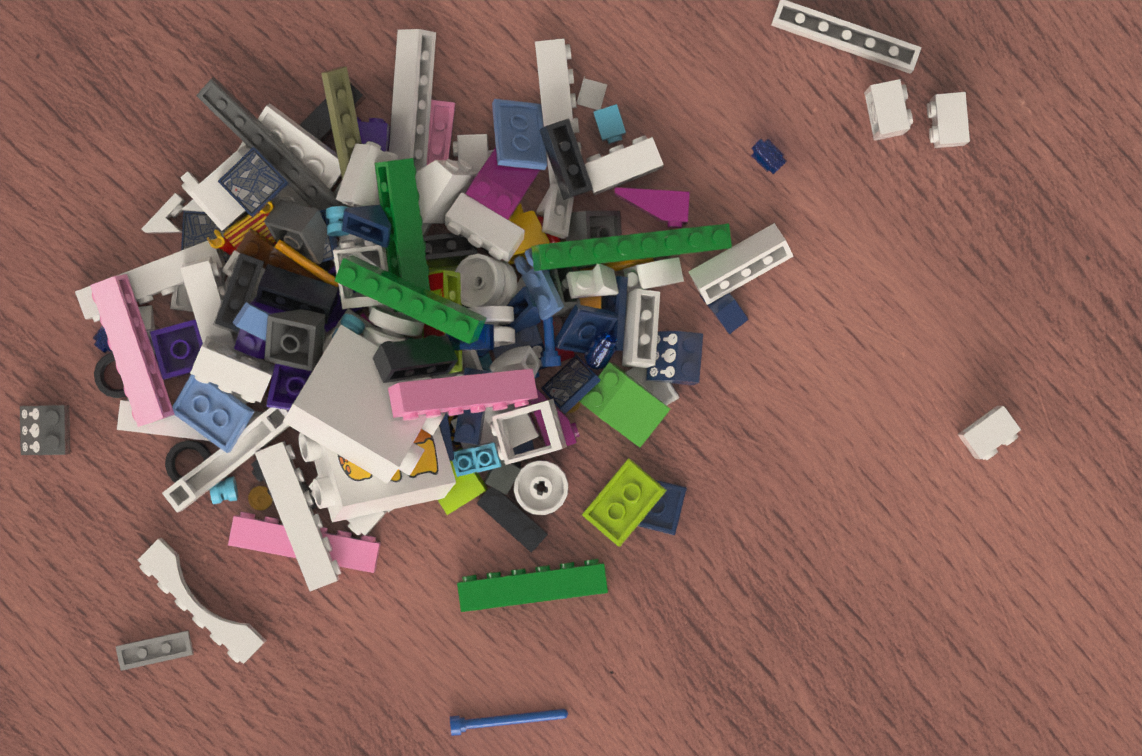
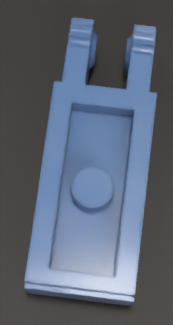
M529 248L525 252L527 261L524 257L518 256L515 258L514 263L518 272L523 275L522 279L537 305L541 320H546L561 310L564 305L548 270L534 271L532 249Z

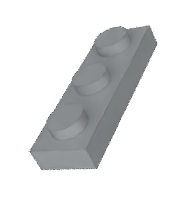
M189 630L116 646L121 671L194 654Z

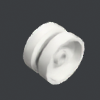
M474 254L462 260L455 271L461 274V303L464 306L471 308L506 306L515 296L517 276L513 267L506 261Z
M372 306L369 320L379 327L371 326L365 328L363 338L378 347L386 341H404L411 338L408 336L421 335L425 323L402 312H393L391 309Z
M484 306L467 308L487 317L478 341L468 344L461 340L462 347L492 348L515 343V330L511 327L501 326L514 321L513 307Z
M537 460L528 463L521 469L514 483V493L517 502L524 510L532 514L546 515L555 512L563 505L568 495V480L566 474L558 465L550 461ZM540 482L545 483L546 490L543 492L537 489V484Z

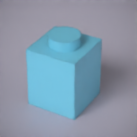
M617 104L593 112L602 142L608 141V144L623 140L622 135H626V131Z

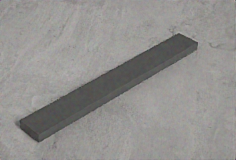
M215 77L211 78L196 95L249 148L252 149L254 147L310 207L321 211L335 206H347L336 200L337 195Z

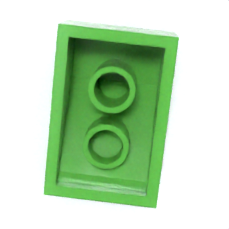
M609 362L598 376L600 382L579 402L641 448L671 408L615 363Z

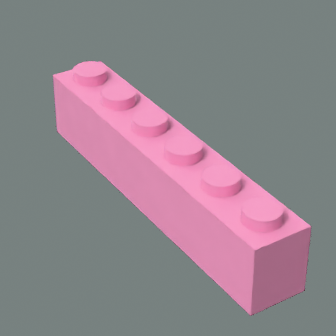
M127 274L114 276L90 285L92 298L97 304L100 313V322L105 328L108 345L113 351L116 369L121 375L124 392L129 398L132 416L137 422L138 427L175 415Z
M533 369L399 382L388 388L393 418L403 417L404 421L419 418L418 415L426 414V418L441 416V412H448L449 416L462 414L464 413L463 410L470 409L471 413L485 411L487 407H492L493 411L508 408L507 405L523 408L529 406L530 401L538 398Z
M241 512L240 516H233L228 545L296 558L284 525L279 523L278 518L265 516L264 520L255 519V514ZM326 527L320 528L323 538L328 537L332 551L329 553L332 561L337 560L340 567L371 573L376 571L381 545L380 542H375L376 537L362 535L361 539L351 537V532L337 530V534L328 533V528Z

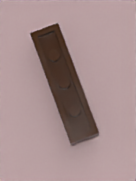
M252 228L249 229L236 249L239 253L264 261L262 266L264 269L269 264L324 282L274 248L276 244Z

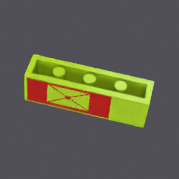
M449 270L429 272L428 279L431 292L461 305V274ZM424 324L422 338L430 335L448 336L458 358L450 373L462 371L461 340Z

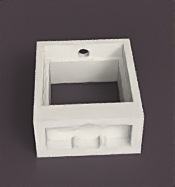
M355 240L340 242V246L333 250L336 272L338 273L342 260L347 257L348 253L373 250L379 251L381 269L388 271L386 249L367 240H364V243L355 244ZM339 284L343 309L384 305L361 293H353L352 289Z
M553 399L492 416L491 430L493 435L498 437L500 446H497L500 459L505 461V465L567 447ZM541 409L551 445L514 455L504 419Z

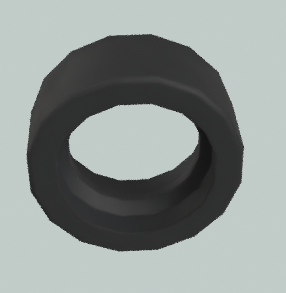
M113 352L108 353L96 364L94 371L95 383L98 389L106 396L113 398L127 397L124 389H113L105 381V368L111 362L116 361Z
M187 440L177 443L169 450L166 456L165 467L168 476L173 482L176 483L183 477L177 472L175 467V460L178 454L183 450L192 449L199 452L203 457V461L212 456V453L205 445L198 441Z

